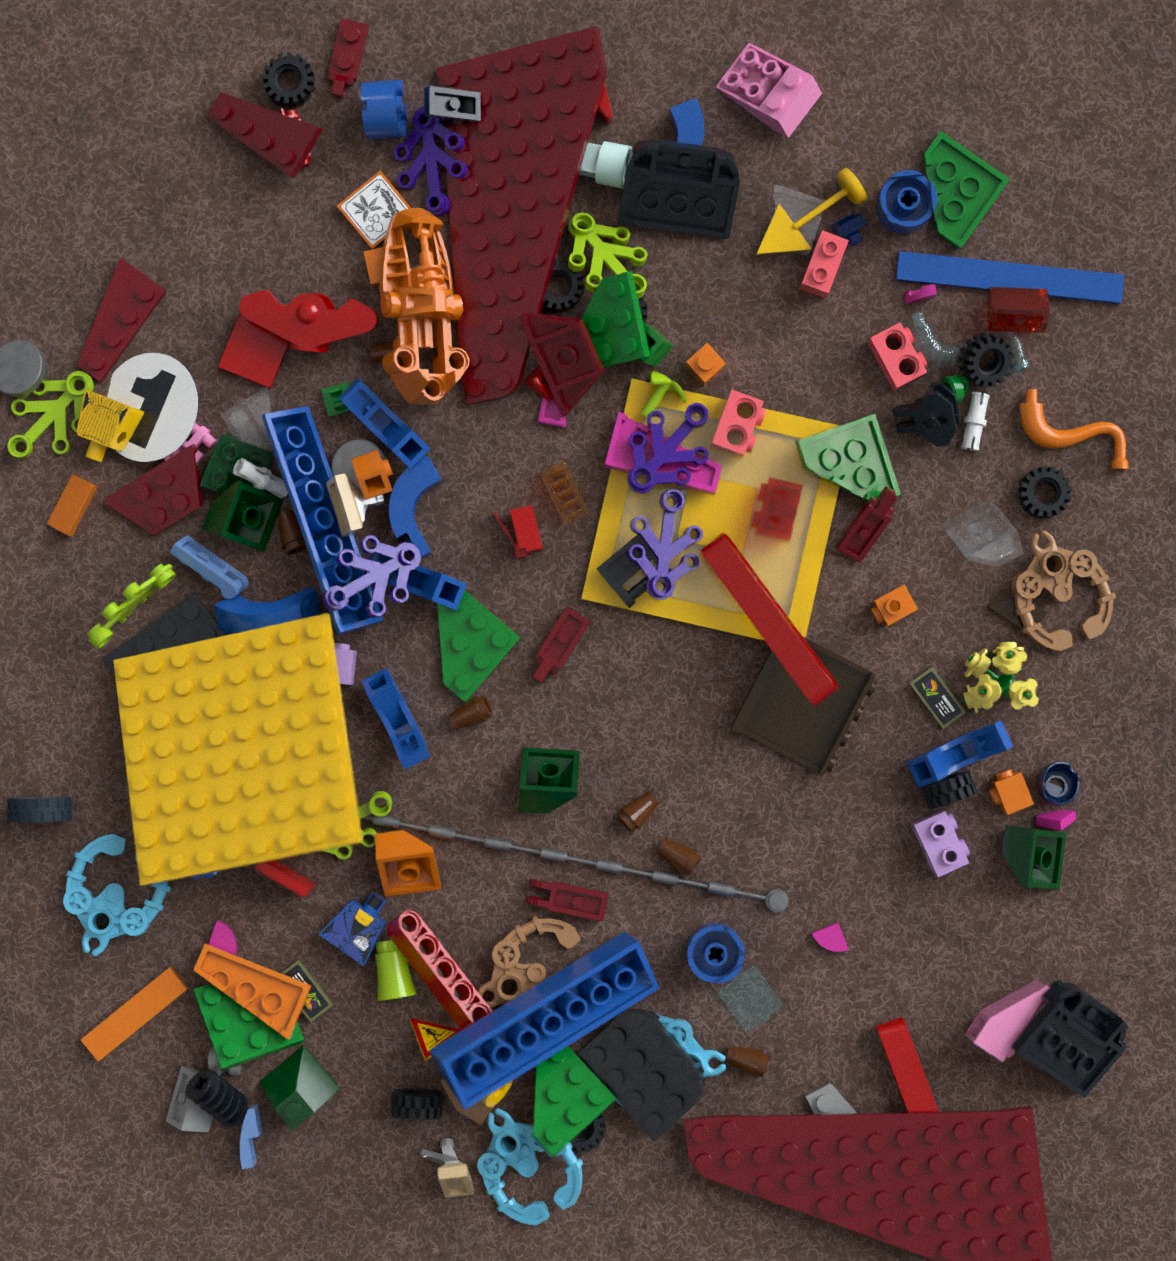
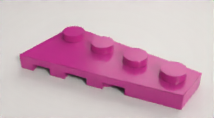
M619 411L604 467L629 473L634 467L633 449L629 446L630 435L634 432H642L646 436L644 455L647 464L654 456L651 428L627 418V415ZM635 437L632 440L635 445L643 443L639 437ZM664 437V444L667 442L669 437ZM679 445L674 451H684L692 449H686ZM699 453L694 454L697 460L705 458V456ZM708 458L707 462L702 466H697L693 462L662 464L656 471L675 472L678 468H686L690 472L691 477L689 483L683 486L684 488L715 495L722 465ZM684 473L676 475L679 481L687 479Z

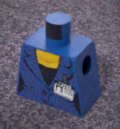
M373 892L363 905L353 899L319 935L364 966L369 960L375 943H377L386 924V921L377 915L386 901Z

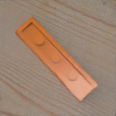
M169 967L81 1039L82 1043L99 1062L189 988L173 968Z

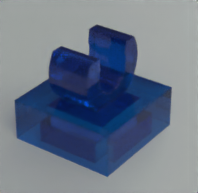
M854 212L830 224L834 235L841 238L845 237L849 240V245L855 246L863 242L858 229L866 226V223L861 214Z

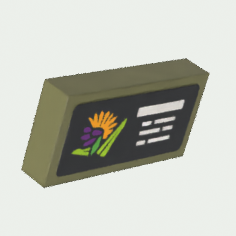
M930 667L908 683L941 729L946 728L966 713L933 667Z
M300 959L281 973L312 986L302 1009L303 1014L310 1023L334 1005Z

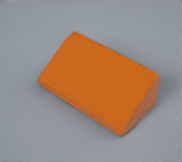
M72 474L47 525L72 537L98 486Z

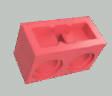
M822 230L799 289L826 299L849 240Z
M901 322L871 337L867 342L893 392L924 376L927 373L925 368L928 367L921 352L917 353L912 345L914 338L908 327L903 328ZM886 338H896L900 344L899 349H889L886 345ZM901 362L911 364L913 368L911 375H904L900 372L899 364Z
M731 390L711 447L743 458L745 451L751 453L756 440L752 432L755 425L761 426L766 410L761 409L764 401ZM748 405L752 409V416L746 419L741 418L737 413V407ZM731 431L739 432L743 438L742 443L739 445L730 444L727 440V434Z

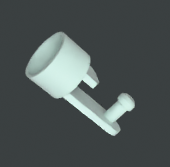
M604 141L602 145L588 143L579 175L595 178L597 184L622 189L626 160L632 147Z

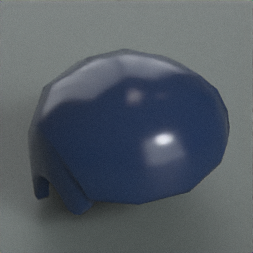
M1055 761L1043 767L1038 774L1036 781L1037 790L1040 796L1050 805L1064 806L1072 802L1077 796L1080 776L1072 769L1071 763ZM1051 779H1058L1062 782L1063 787L1049 783Z

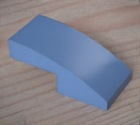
M253 1104L249 1107L242 1126L240 1137L242 1169L252 1168L257 1163L253 1138L259 1137L263 1132L258 1104Z

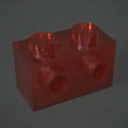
M990 287L986 305L988 331L1045 333L1050 314L1047 289Z
M771 477L768 478L766 484L761 483L758 500H762L760 511L755 510L751 527L756 528L754 535L786 543L790 541L803 485Z

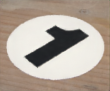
M145 353L127 360L112 374L107 397L144 411L143 417L123 451H116L128 459L139 462L159 460L176 451L191 433L198 412L196 385L186 367L171 356L161 353Z

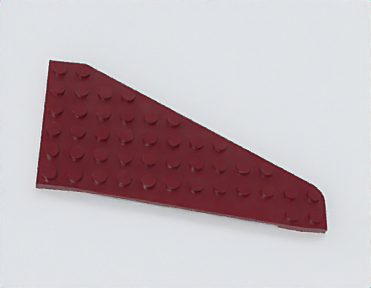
M597 26L436 68L439 87L481 92V121L443 124L451 132L460 134L465 141L464 147L461 150L453 151L446 146L444 140L445 152L453 159L465 163L468 167V173L463 179L451 176L446 168L448 198L450 200L449 213L455 294L460 295L463 302V313L460 319L457 320L459 348L463 349L469 357V366L462 375L467 405L506 398L517 390L522 381L531 345L518 317L523 313H541L607 76L600 30ZM457 137L452 140V146L457 145ZM461 165L455 168L456 174L461 172Z
M1031 1106L992 1111L753 1116L710 1115L684 1119L690 1164L699 1175L935 1261H1052Z

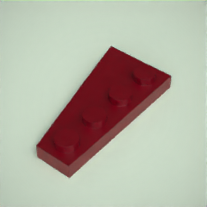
M222 92L219 93L207 114L209 119L293 178L297 176L323 131V128Z
M119 258L77 366L102 383L167 291Z

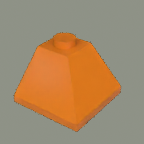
M404 830L375 834L376 862L385 897L441 889L433 847Z

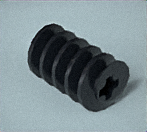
M205 1069L195 1074L186 1086V1097L200 1106L201 1109L207 1111L210 1116L221 1122L225 1127L237 1125L246 1114L248 1108L246 1096L211 1069Z

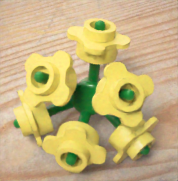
M1006 641L1000 643V646L993 650L997 657L992 659V663L1004 673L1000 676L988 669L991 660L985 656L988 652L987 649H982L979 654L973 652L968 656L965 662V666L968 668L964 676L969 677L972 674L979 678L976 686L970 688L969 685H966L968 692L963 693L965 698L963 703L967 704L968 709L974 708L976 713H978L980 708L989 709L993 706V702H996L1001 695L1005 698H1010L1012 700L1011 706L1015 709H1021L1022 706L1026 705L1031 707L1037 705L1039 700L1035 692L1037 682L1031 678L1027 679L1026 682L1014 679V674L1021 670L1022 662L1027 660V654L1023 652V647H1017L1015 642Z

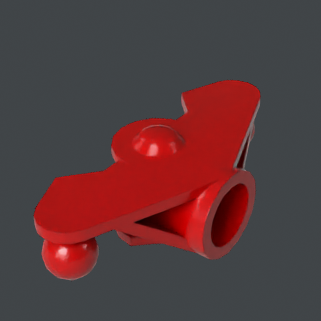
M269 289L244 296L239 304V311L243 317L290 341V349L328 352L329 343L369 332L378 325L379 321L375 310L353 298L336 310L332 300L321 293L300 294L294 297L290 304H280Z

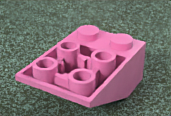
M751 43L746 45L716 86L718 90L768 127L787 138L791 136L822 94L811 74Z
M1034 980L980 1010L965 1036L1003 1062L1006 1057L1010 1058L1015 1053L1011 1045L1032 1022V1017L1038 1008L1042 1009L1046 1005L1047 1000L1042 995L1050 988L1038 980Z

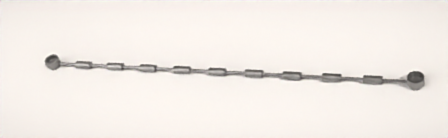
M368 815L362 818L372 820L374 825L398 829L401 826L429 832L428 836L454 841V837L485 843L484 847L507 852L510 849L539 854L541 859L561 863L569 860L594 865L596 870L620 875L623 871L652 877L654 882L677 886V883L707 888V892L733 897L736 894L765 900L767 907L773 912L783 911L789 902L787 894L781 889H772L766 896L735 890V886L712 881H709V884L679 879V875L654 870L653 873L625 868L623 863L599 858L595 862L567 856V852L544 847H542V850L512 845L510 840L490 836L482 839L455 833L456 829L430 825V828L403 823L400 822V818L387 815L381 817Z

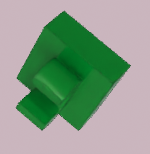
M349 382L321 389L329 417L351 412L338 399L350 386Z

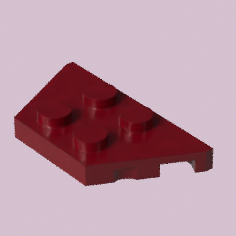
M523 313L518 319L562 417L567 416L605 372L582 319Z
M196 445L188 446L103 500L104 503L152 535H157L203 506L202 492L199 489L200 472L196 466Z

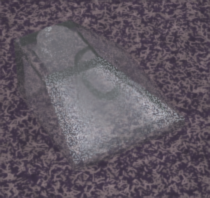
M991 498L941 524L945 533L967 561L999 567L1024 554L1017 530Z

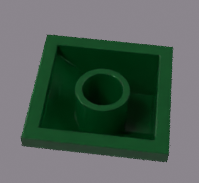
M236 481L211 503L202 530L265 552L284 499Z
M523 747L519 812L548 814L577 797L580 751Z
M1006 825L1002 838V854L1021 885L1032 888L1060 889L1066 833Z
M305 1045L301 1046L260 1081L273 1108L292 1131L340 1089Z

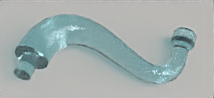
M923 312L912 314L914 327L909 330L913 335V343L916 350L923 354L925 360L939 366L961 363L958 361L959 356H964V353L960 351L961 347L967 349L968 345L965 342L954 346L942 344L936 338L932 324H925ZM999 326L984 331L1006 339L1012 346V353L1015 354V359L1012 362L1014 363L1013 372L1019 371V369L1030 368L1029 361L1024 356L1021 340L1014 330L1009 327Z

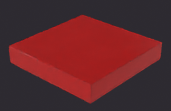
M239 315L218 367L272 389L290 341Z
M277 860L257 863L255 866V870L301 897L310 894L316 886V883Z

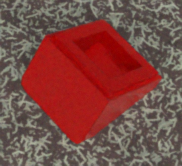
M604 85L596 114L607 125H610L612 123V112L606 85Z
M539 365L524 382L549 402L554 397Z

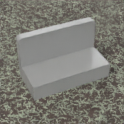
M181 1066L166 1122L181 1131L209 1132L213 1117L186 1097L185 1090L189 1080L199 1072L187 1066Z

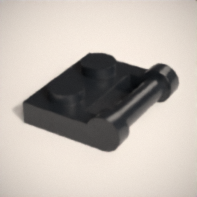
M637 534L596 568L628 608L632 607L635 604L634 600L647 590L646 583L648 578L645 576L629 591L623 588L622 585L641 570L636 562H631L627 558V549L635 544L642 545L646 551L645 556L649 561L652 560L657 566L656 556L640 534ZM636 548L632 551V555L635 558L640 556V552Z

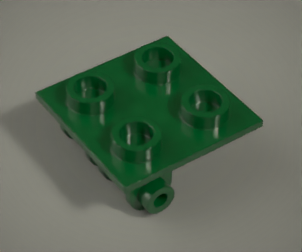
M220 433L199 485L221 494L236 481L254 487L253 483L234 475L233 469L235 464L243 458L257 467L268 468L274 453L238 440L237 436L227 433L225 435Z

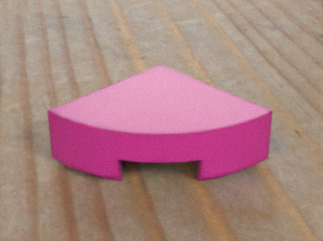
M930 284L922 286L921 290L907 291L904 294L905 304L933 299L937 295L935 285Z
M542 397L538 423L566 428V417H562L556 401L552 399L548 402Z
M1057 810L1039 814L1036 816V826L1061 831L1076 820L1075 810Z
M217 920L209 945L236 955L237 942L234 933L226 923Z
M838 922L811 932L817 943L825 949L836 952L849 950Z

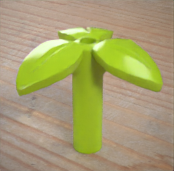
M652 371L649 373L647 380H650L651 384L657 386L640 413L648 418V415L656 410L665 393L670 390L676 392L685 404L687 402L685 393L678 383L669 379L664 374Z

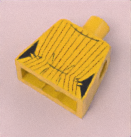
M86 390L76 431L78 436L91 440L85 456L102 462L107 447L123 451L143 417L144 411Z

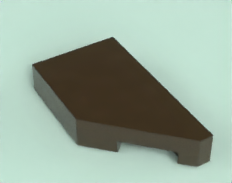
M1015 598L988 603L986 606L1020 630L1024 628L1020 616H1016ZM1034 604L1035 609L1030 611L1034 623L1041 622L1047 612Z

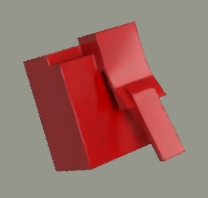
M532 505L510 510L517 544H514L507 526L503 525L496 512H493L506 536L511 539L517 559L528 557L530 553L543 550Z

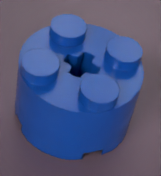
M403 80L361 83V101H363L364 110L362 111V120L365 136L368 140L407 137L406 121H408L407 104L403 103L402 97H404Z
M903 170L895 173L885 182L876 200V211L881 223L885 228L899 234H909L918 231L928 222L936 208V188L931 181L918 171ZM903 198H906V201L911 203L910 207H907L905 203H901Z
M714 922L701 925L690 935L686 945V957L691 970L698 978L710 983H725L733 979L741 971L745 949L738 934L732 928L725 924ZM711 947L716 949L722 948L719 952L720 958L708 957L711 954Z

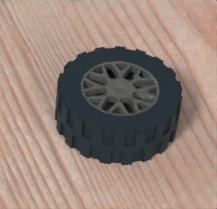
M72 797L7 798L8 822L72 820Z

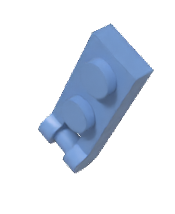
M188 535L176 542L170 551L182 564L191 567L204 580L212 582L219 587L221 594L226 599H233L249 585L245 575Z

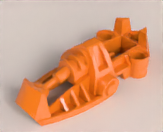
M409 208L395 213L390 219L385 235L380 266V309L385 318H397L398 336L393 341V350L385 354L382 365L385 372L391 376L394 385L402 397L409 404L437 405L462 377L469 366V357L463 349L452 348L450 320L460 319L463 313V302L460 295L454 294L451 268L439 231L443 223L423 208ZM403 231L412 232L414 238L420 239V266L412 269L409 267ZM418 348L421 350L437 348L438 356L433 360V374H429L427 369H419ZM397 356L402 359L403 367L398 364ZM449 357L454 361V368L449 363ZM426 386L430 389V396L425 391Z

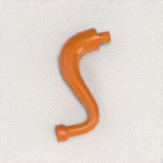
M1026 390V403L1019 404L1020 418L1025 434L1032 442L1044 448L1059 449L1075 445L1100 434H1109L1114 440V459L1111 461V470H1128L1129 462L1126 459V440L1119 426L1110 422H1096L1068 430L1053 429L1044 419L1043 404L1037 403V390Z

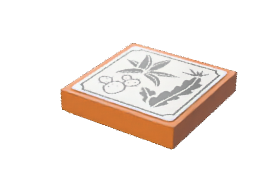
M381 171L337 205V208L371 249H376L384 242L388 225L393 215L399 211L411 208Z

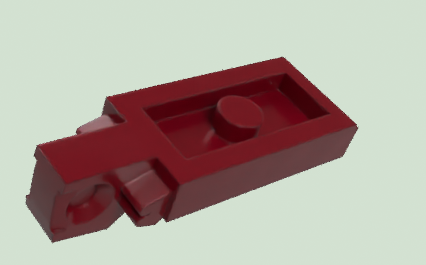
M341 18L328 72V80L333 82L331 94H333L334 98L343 99L347 85L354 86L355 81H357L369 24Z
M885 486L877 498L872 496L865 503L836 544V550L859 563L862 562L892 520L891 515L894 512V508L891 506L897 499L894 490Z
M569 607L565 608L537 653L538 656L534 662L540 666L533 675V679L543 683L549 672L556 675L559 669H562L591 623L590 620Z

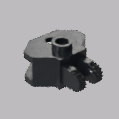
M942 382L930 384L924 396L916 399L915 403L898 405L892 409L893 416L895 417L913 416L914 420L898 423L896 425L898 433L916 432L917 436L923 435L936 447L948 446L960 423L956 394Z

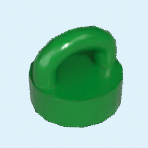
M951 375L944 377L941 381L956 394L957 403H960L968 392L969 380L965 376Z

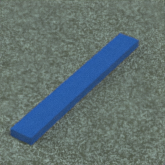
M899 251L895 281L1120 304L1122 303L1124 275Z

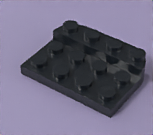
M658 139L638 141L626 160L618 224L729 239L740 185L739 170L734 155L716 147Z
M194 592L104 657L103 661L115 676L113 660L226 636V634L218 629L217 621Z
M1056 980L1050 985V989L1042 995L1048 1003L1011 1047L1016 1053L1085 1098L1125 1051L1127 1045L1123 1041L1128 1025L1113 1010L1078 985Z
M629 1009L617 1016L578 1055L654 1142L702 1098L705 1088L703 1074L705 1071L700 1062L696 1063L658 1020L660 1017L655 1012H649L644 1009Z

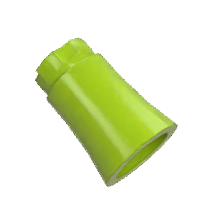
M389 940L375 943L378 979L377 1001L417 995L408 961L394 942Z

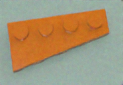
M204 944L194 967L196 973L286 1039L290 1040L312 987L311 985L208 944Z

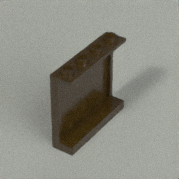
M804 637L835 679L839 688L818 705H813L803 694L774 652L770 650L731 725V730L744 734L818 772L823 777L825 771H832L838 758L834 756L839 746L844 747L851 734L848 728L852 720L855 722L859 720L864 710L861 703L866 695L869 697L872 695L878 682L874 680L876 677L874 672Z

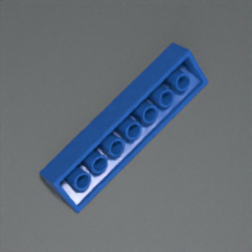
M309 406L263 414L261 417L323 595L333 586L343 588L365 574H363L362 570L356 568H342L337 563V555L344 549H350L356 556H361L354 535L342 537L326 482L333 475ZM343 554V561L350 563V557L347 554ZM371 585L349 597L347 605L338 611L329 610L337 634H348L383 621L382 616L372 618L367 614L366 606L371 601L373 592ZM336 592L334 593V599L337 602H341V595ZM373 604V611L375 613H379L380 610L378 605Z
M623 932L429 1051L440 1074L463 1109L466 1110L660 988L639 941Z

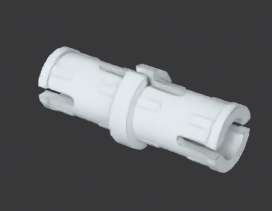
M972 392L968 416L964 418L966 427L961 445L962 449L967 450V448H970L971 451H979L982 429L986 427L987 423L985 414L990 397L988 394L984 393L981 395L982 393Z
M243 458L235 464L233 469L234 475L253 483L255 488L265 489L280 498L288 494L284 480L272 474L268 468L257 467Z

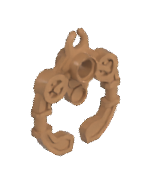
M1043 530L1040 534L1047 539L1048 545L1045 548H1040L1037 545L1039 535L1037 533L1033 534L1031 549L1034 557L1025 572H1019L1014 576L1011 583L1012 591L1015 594L1016 616L1019 615L1024 626L1021 629L1023 634L1027 633L1035 642L1045 648L1062 651L1073 646L1071 633L1060 629L1048 633L1042 628L1040 622L1034 623L1030 612L1035 609L1032 599L1040 595L1044 588L1055 601L1066 602L1073 594V576L1076 578L1088 577L1090 586H1097L1100 597L1095 599L1098 604L1096 614L1085 618L1080 624V630L1086 639H1092L1102 635L1106 630L1113 611V599L1116 596L1114 592L1111 593L1107 580H1109L1108 574H1105L1097 563V558L1093 552L1086 549L1069 551L1057 547L1053 536ZM1049 557L1055 562L1053 571H1049L1046 566V561Z
M536 915L531 917V921L521 926L519 924L515 925L513 930L502 940L497 941L492 947L491 956L495 962L490 981L484 983L478 989L481 997L485 991L493 993L494 998L492 1001H485L490 1008H495L501 1004L505 1005L545 979L546 969L542 964L537 962L518 963L520 958L518 945L527 942L525 936L535 931H538L539 935L545 932H554L558 942L568 949L581 940L575 927L558 919L538 918ZM504 980H515L516 988L512 993L502 992L501 985Z

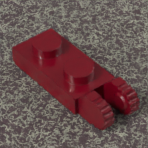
M530 879L529 885L533 888L551 890L550 898L545 900L537 896H527L525 903L545 907L549 911L603 922L609 893L555 881L550 883Z

